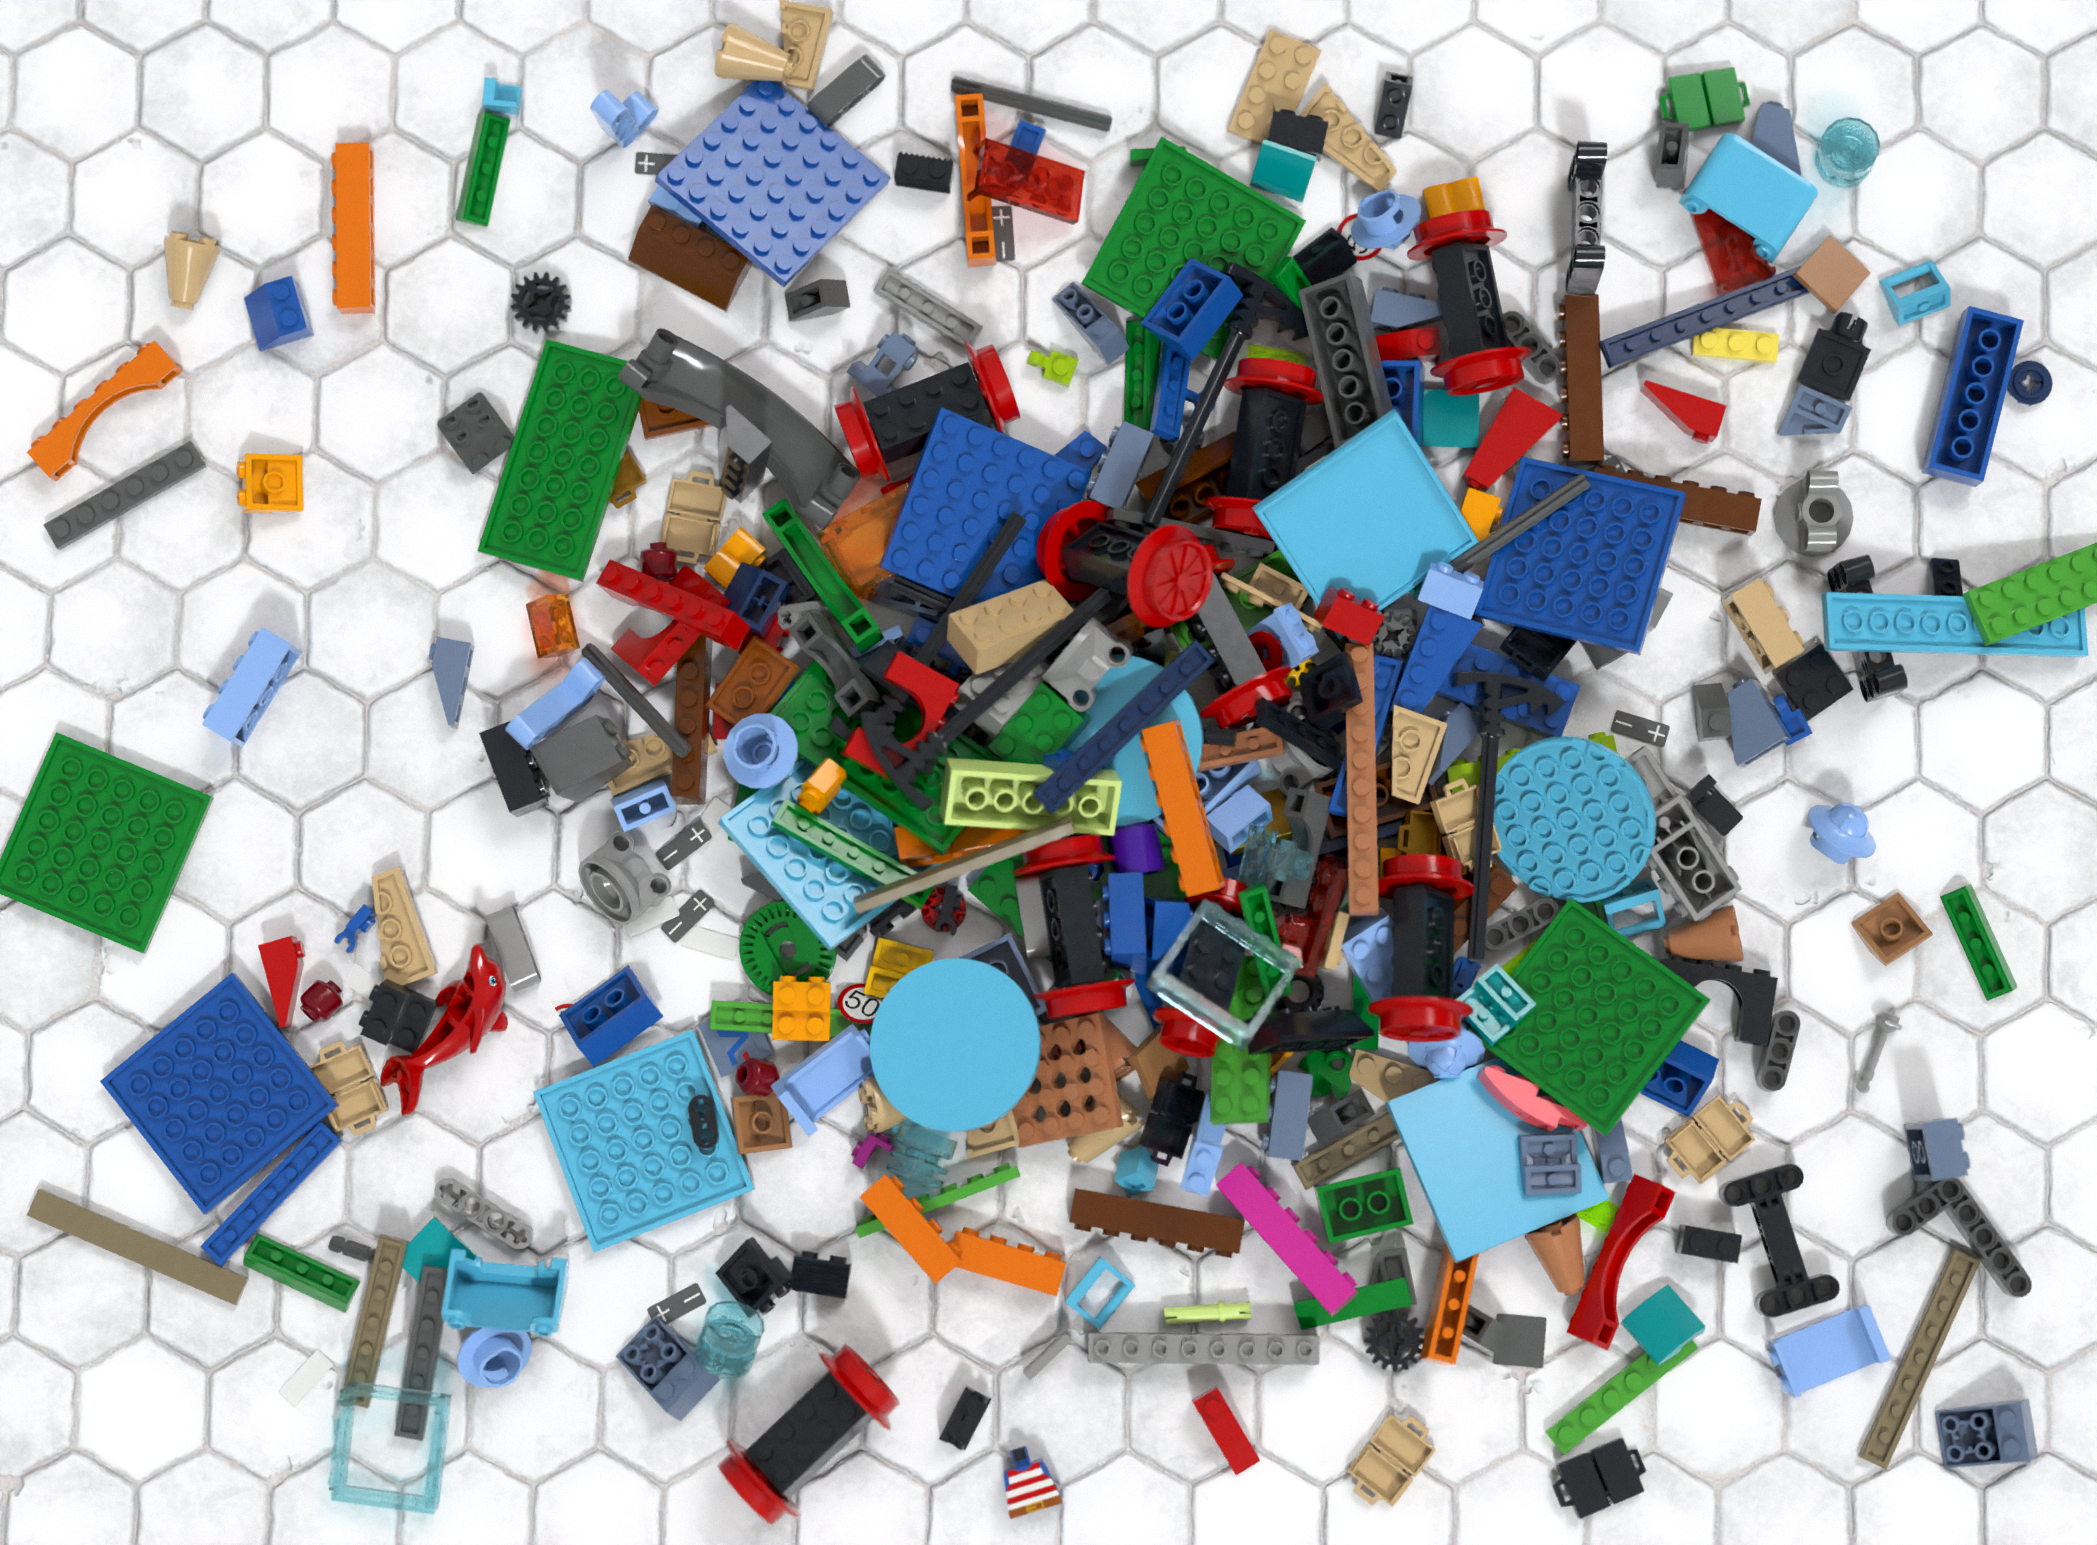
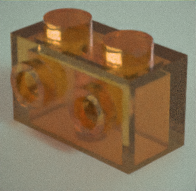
M568 594L545 595L525 604L538 659L560 657L580 648Z

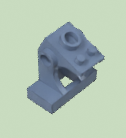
M894 331L891 336L886 334L877 345L879 351L868 366L860 360L852 363L847 373L877 397L896 390L893 385L903 369L909 371L918 360V347L915 345V341L908 335L902 333L900 336ZM885 356H888L897 363L889 375H886L878 368Z

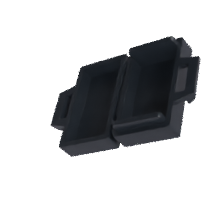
M1515 626L1502 642L1499 649L1510 656V660L1529 674L1532 672L1541 680L1546 681L1577 641Z
M1183 1071L1177 1074L1178 1078L1176 1081L1165 1077L1160 1078L1151 1105V1109L1157 1114L1149 1112L1139 1141V1145L1153 1149L1152 1155H1150L1151 1161L1167 1167L1172 1157L1183 1158L1192 1131V1126L1188 1124L1191 1125L1198 1121L1206 1096L1204 1091L1196 1089L1197 1077ZM1183 1078L1192 1081L1191 1085L1182 1084ZM1158 1152L1167 1154L1166 1160L1158 1158Z
M1619 1437L1591 1449L1590 1453L1584 1452L1556 1464L1561 1479L1552 1485L1560 1507L1573 1506L1577 1518L1582 1519L1610 1507L1611 1504H1617L1643 1493L1645 1490L1639 1476L1646 1472V1468L1638 1449L1628 1450L1624 1439ZM1634 1454V1457L1640 1469L1638 1471H1636L1634 1463L1631 1459L1630 1455ZM1562 1484L1564 1485L1568 1497L1570 1499L1568 1501H1565L1564 1496L1559 1487Z

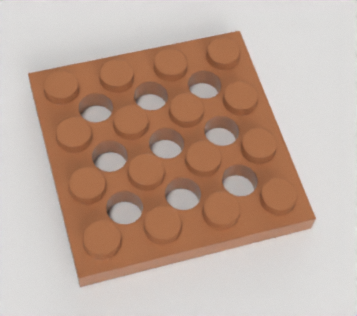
M1096 1013L1040 1026L1041 1055L1035 1078L1041 1082V1090L1037 1094L1034 1093L1031 1084L1018 1104L1012 1109L1019 1134L1018 1148L1124 1127L1104 1013ZM1080 1039H1083L1086 1043V1051L1082 1055L1076 1049L1077 1042ZM1056 1044L1061 1048V1056L1058 1060L1052 1057V1048ZM1085 1067L1091 1072V1079L1088 1083H1085L1081 1078L1082 1070ZM1059 1073H1063L1066 1077V1084L1063 1088H1059L1056 1083ZM1089 1096H1093L1096 1101V1107L1092 1112L1086 1107V1100ZM1065 1101L1071 1106V1112L1067 1117L1061 1112V1106ZM1040 1106L1046 1111V1117L1042 1122L1036 1116L1037 1109Z

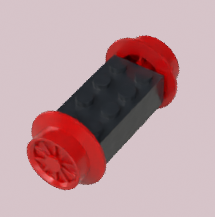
M1224 878L1226 886L1220 889L1190 897L1186 895L1183 901L1189 903V908L1193 910V921L1191 925H1188V932L1180 938L1163 1006L1156 1009L1153 1014L1154 1020L1162 1026L1159 1036L1160 1044L1179 1054L1198 1058L1212 1057L1215 1055L1218 1041L1227 1040L1232 1035V1029L1226 1024L1248 939L1238 893L1249 888V886L1233 879Z

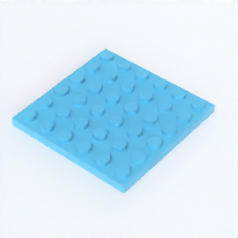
M801 759L794 765L791 773L781 783L769 788H761L722 816L718 824L830 951L897 900L860 914L857 913L853 904L854 896L876 889L879 886L771 826L772 820L785 799L798 805L797 796L802 791L803 783L816 770L815 767ZM841 786L840 792L818 817L899 862L894 839V828L899 827V825ZM942 863L915 867L911 869L916 872H921L934 866L940 865Z
M694 1029L533 1092L593 1252L600 1251L755 1190L742 1154H737L735 1135ZM697 1095L710 1097L714 1101L720 1136L718 1143L710 1149L698 1147L694 1143L688 1107L690 1100ZM701 1099L698 1100L699 1104L694 1106V1111L700 1112L701 1120H706L705 1110L710 1109V1106ZM707 1123L702 1124L703 1133L699 1134L698 1138L699 1140H704L707 1145L710 1144L709 1140L714 1138V1133L708 1132Z

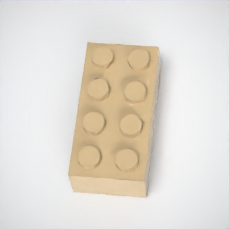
M1047 579L949 614L947 640L977 675L1018 660L1074 610L1056 588L1050 585ZM1075 633L1071 635L1066 641L1074 639Z

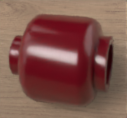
M667 542L650 543V548L641 551L642 573L663 582H670L671 577L677 574V552L673 548H667Z
M317 980L301 995L300 1001L302 1006L300 1009L312 1021L317 1022L320 1020L326 1022L342 1007L343 1001L340 996L342 990L331 980L327 983Z
M758 1058L746 1059L739 1065L736 1071V1082L743 1093L754 1096H769L773 1092L771 1085L780 1079L777 1067L773 1062Z

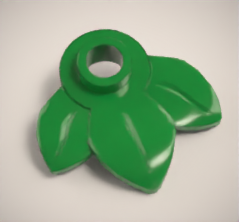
M1332 1050L1327 1054L1314 1051L1300 1061L1298 1067L1313 1075L1310 1097H1322L1332 1091L1333 1095L1341 1100L1350 1091L1351 1079L1348 1073L1352 1067V1060L1344 1050ZM1337 1059L1343 1061V1066L1340 1069L1333 1067V1062Z

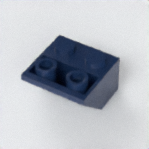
M741 562L723 594L730 601L725 608L734 611L750 626V631L764 638L777 616L778 609L783 605L790 593L791 587L788 582L764 569Z

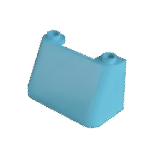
M1725 133L1708 155L1678 203L1692 214H1703L1709 208L1755 238L1752 244L1755 254L1760 259L1767 260L1772 264L1815 201L1818 191L1812 183L1740 136L1733 133Z
M451 1249L441 1313L442 1319L448 1323V1327L453 1329H464L466 1326L535 1332L538 1336L550 1337L552 1333L558 1332L569 1282L568 1261L563 1258H553L552 1264L548 1267L545 1266V1262H539L538 1267L483 1262L480 1256H476L475 1261L466 1257V1250Z

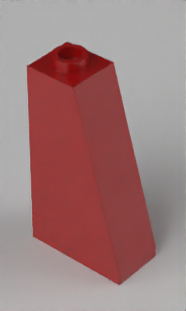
M1513 387L1461 478L1466 481L1465 485L1468 488L1486 492L1558 423L1563 414Z

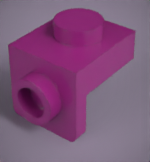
M880 1132L876 1133L875 1136L869 1133L864 1143L858 1141L852 1151L851 1156L855 1158L852 1164L864 1169L877 1145L893 1152L895 1147L890 1145L892 1139Z

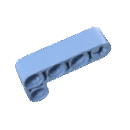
M606 89L594 99L590 106L602 130L622 148L629 146L658 114V109L639 91L633 92L621 103Z
M586 657L582 658L570 670L563 682L518 714L508 724L505 731L525 750L530 749L584 708L594 697L606 676Z

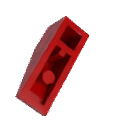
M1438 327L1409 329L1375 336L1381 361H1421L1424 363L1438 361L1441 356Z
M1647 380L1643 383L1640 391L1685 434L1692 436L1691 439L1693 441L1708 444V441L1713 442L1717 438L1727 405Z
M293 936L258 945L279 1027L285 1029L292 1025L304 966L302 958L306 957L302 941H297V937Z
M1217 1386L1192 1400L1235 1475L1240 1474L1260 1461Z

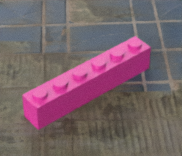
M1240 1162L1216 1184L1217 1188L1333 1317L1358 1295L1354 1288L1357 1282L1347 1271L1343 1274L1339 1272L1335 1267L1338 1261L1328 1250L1322 1253L1315 1245L1319 1240L1308 1228L1303 1231L1297 1225L1300 1219L1289 1207L1284 1210L1277 1201L1281 1198L1270 1185L1266 1189L1258 1181L1262 1176L1251 1164L1246 1168Z

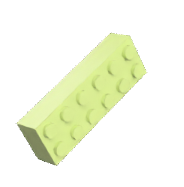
M946 758L939 813L946 825L1033 830L1070 816L1074 824L1073 833L1114 836L1122 780L1116 770L1100 769L1060 808L1050 815L1031 793L1055 770L1040 764Z

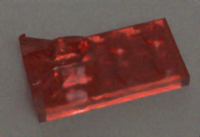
M985 138L973 148V153L978 159L975 189L967 194L968 201L982 195L1072 225L1079 222L1085 170Z
M1709 208L1703 214L1690 213L1718 296L1775 275L1776 268L1771 267L1767 260H1763L1757 255L1753 245L1755 240L1753 236Z
M1326 853L1324 860H1320L1316 869V877L1318 879L1315 888L1312 887L1309 891L1307 900L1309 907L1306 916L1289 913L1278 929L1283 952V968L1287 972L1310 978L1315 977L1348 873L1347 868L1336 855Z

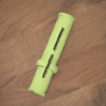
M1218 1301L1219 1304L1164 1307L1165 1325L1220 1321V1324H1225L1227 1320H1251L1250 1301L1239 1303Z

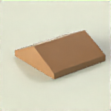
M1899 892L1851 923L1869 952L1885 966L1933 936L1931 930Z
M775 1092L766 1097L749 1095L731 1098L738 1155L792 1148L788 1110L776 1096Z

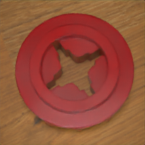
M1262 630L1248 636L1266 672L1279 668L1284 664L1282 657L1285 651L1281 649V640H1277L1273 633H1267ZM1266 647L1267 654H1269L1270 657L1263 658L1264 653L1260 651V649Z
M946 887L932 890L921 909L924 922L934 931L940 913L935 911V909H931V907L942 905ZM963 897L959 911L955 910L956 913L953 912L952 916L957 928L962 924L966 916V904ZM948 923L942 924L940 932H950L952 929L951 925Z

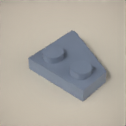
M1800 384L1777 434L1787 436L1841 433L1852 407Z

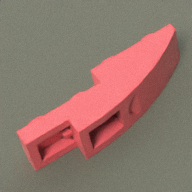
M1495 1065L1485 1066L1478 1071L1477 1078L1485 1089L1508 1111L1532 1126L1548 1133L1557 1128V1125L1577 1132L1587 1127V1123L1567 1108L1555 1104L1553 1098L1543 1095L1536 1097L1539 1087L1530 1082L1526 1077L1522 1075L1511 1076L1505 1073V1069Z

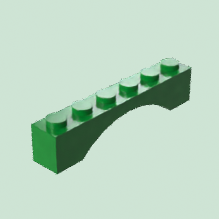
M784 498L763 512L762 516L767 526L783 548L786 549L858 651L862 654L884 639L878 624L834 569L788 501Z

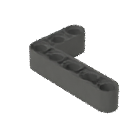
M1958 1178L1933 1181L1887 1215L1886 1226L1891 1233L1910 1235L1945 1211L2005 1295L2018 1298L2027 1296L2030 1293L2032 1281L2029 1275ZM1947 1181L1954 1187L1953 1194L1950 1197H1946L1942 1192L1943 1184ZM1923 1198H1927L1931 1204V1208L1926 1214H1923L1919 1209V1203ZM1964 1205L1968 1206L1971 1212L1969 1219L1963 1221L1959 1216V1210ZM1901 1214L1907 1218L1908 1222L1903 1230H1899L1896 1226V1218ZM1980 1229H1984L1987 1233V1241L1982 1245L1976 1240V1234ZM2000 1252L2004 1257V1264L2002 1267L1996 1268L1993 1258ZM2015 1276L2021 1280V1288L2017 1292H2014L2010 1287L2011 1279Z

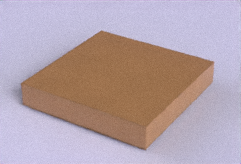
M1829 235L1796 271L1793 277L1834 314L1871 272Z
M1161 1025L1130 1054L1149 1101H1153L1161 1077L1176 1081L1179 1072H1186L1190 1068L1185 1055L1171 1051L1160 1044Z

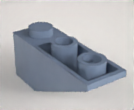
M1074 282L1052 298L1061 312L1107 365H1110L1130 349L1122 331Z
M1383 287L1382 290L1377 289L1375 292L1370 314L1374 329L1394 333L1443 320L1444 312L1440 299H1437V301L1427 300L1425 295L1419 293H1410L1409 296L1398 294L1399 291L1390 287Z

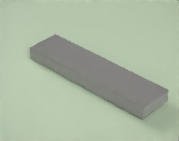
M889 267L873 290L881 298L965 349L964 342H968L972 346L983 329L982 325Z

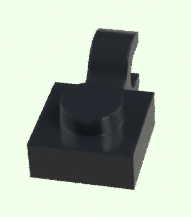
M949 884L946 886L940 917L935 925L937 933H940V928L944 923H948L952 927L950 936H954L957 932V925L952 916L954 910L959 911L963 894L958 893V886Z

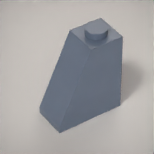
M1762 102L1757 110L1749 143L1801 176L1790 109L1783 108V105L1778 102Z
M1748 678L1739 680L1732 686L1734 689L1727 693L1734 761L1737 766L1743 768L1792 739L1760 683L1752 678L1750 680Z

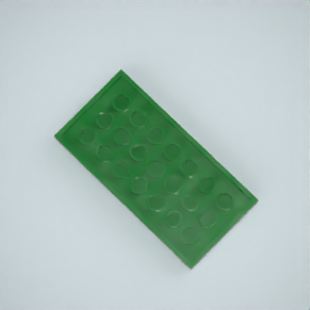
M546 339L477 550L478 552L580 582L584 581L643 397L617 379L628 361Z
M814 660L770 714L784 719L794 730L798 741V756L816 769L826 758L833 760L846 771V779L841 784L842 787L944 856L967 827L946 825L939 813L946 758L1004 761L961 733L948 744V753L946 755H936L937 763L935 765L932 764L934 774H917V781L911 785L934 801V804L924 813L920 812L891 781L841 754L846 742L827 728L832 717L837 715L851 732L857 727L863 729L861 720L848 718L834 697L836 688L832 679L824 668ZM865 674L880 696L891 693ZM905 703L906 712L896 715L898 724L889 725L895 728L892 734L899 744H904L911 740L918 732L921 724V714L907 703Z

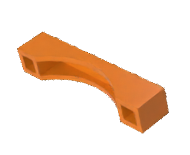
M983 93L955 95L968 267L996 265Z
M155 341L151 344L146 343L137 351V356L133 360L124 362L116 369L117 374L109 381L104 380L99 383L94 389L95 393L88 399L80 400L74 406V411L69 416L57 420L52 426L53 430L45 437L40 436L35 439L27 453L49 478L55 482L58 481L77 464L79 451L86 433L105 409L131 394L164 388L182 372V369Z

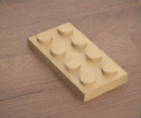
M1270 29L1227 132L1262 146L1263 140H1268L1274 111L1279 112L1280 109H1287L1296 113L1321 50Z

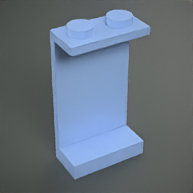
M1292 603L1277 607L1273 610L1274 613L1246 631L1247 636H1250L1254 632L1264 630V632L1273 633L1277 640H1281L1280 646L1285 653L1282 657L1284 664L1280 667L1291 666L1294 669L1320 652L1314 637L1307 631L1301 621L1300 613L1293 607ZM1266 647L1260 649V651L1264 653L1263 658L1270 657V655L1267 654Z
M1210 1089L1207 1090L1193 1133L1180 1189L1206 1197L1209 1195L1224 1146L1220 1144L1227 1124L1213 1125L1210 1122Z
M1865 1304L1770 1341L1768 1343L1771 1349L1767 1351L1771 1363L1774 1367L1778 1366L1782 1376L1778 1379L1785 1394L1789 1393L1794 1398L1801 1396V1392L1871 1364H1881L1891 1360L1871 1308Z

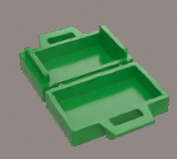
M1734 67L1705 71L1701 75L1700 73L1669 77L1666 80L1668 94L1658 98L1662 119L1674 120V123H1689V132L1708 129L1710 126L1715 128L1743 123L1746 119L1743 108L1750 105L1746 83H1739L1737 81ZM1740 87H1741V90H1742V95H1743L1744 103H1742V100H1741V95H1740V91H1739V88H1740ZM1667 99L1670 100L1672 115L1668 113Z

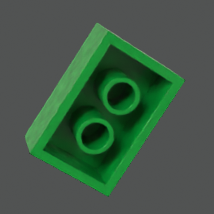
M1047 681L1041 682L990 743L988 748L1004 762L1043 765L1044 754L1056 753L1057 749L1067 750L1092 720V717L1085 711L1074 710L1064 695Z
M1393 1168L1314 1187L1328 1244L1413 1224L1400 1168Z

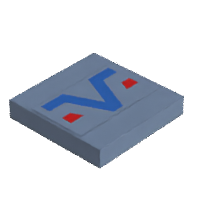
M710 1020L698 1025L721 1077L737 1071L739 1065L748 1058L764 1059L774 1054L765 1033L710 1030Z

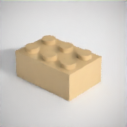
M1759 578L1730 595L1721 604L1766 675L1805 650L1802 647L1804 641L1801 635L1796 630L1792 631L1787 623L1789 621L1788 614L1782 606L1778 607L1773 600L1774 592L1767 582L1763 583Z

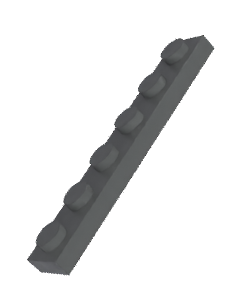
M189 441L43 525L55 547L61 550L200 471L206 465L193 442Z
M1116 507L1106 512L1105 522L1114 523V525L1130 529V527L1140 529L1141 533L1148 535L1156 530L1144 525L1145 523L1142 522L1144 513ZM1163 517L1157 527L1170 524L1181 525L1191 530L1197 536L1202 546L1207 544L1220 546V551L1227 553H1236L1237 550L1247 552L1246 556L1251 558L1263 559V556L1274 551V541Z
M423 1265L394 1436L420 1441H423L425 1438L444 1327L441 1313L449 1268Z

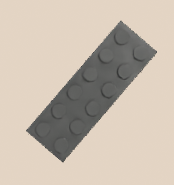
M1350 272L1299 290L1335 449L1393 409L1362 279Z

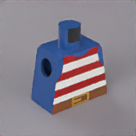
M1026 1446L1010 1450L1014 1467L1004 1470L1010 1519L1063 1503L1062 1496L1044 1460L1041 1458L1031 1461Z

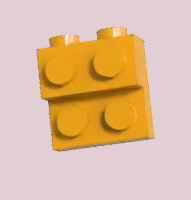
M246 453L242 457V461L237 462V478H242V489L237 491L238 506H243V513L271 514L272 512L303 511L302 455Z
M780 976L779 982L773 981L772 1041L829 1042L831 983H825V977H808V982H797V977Z

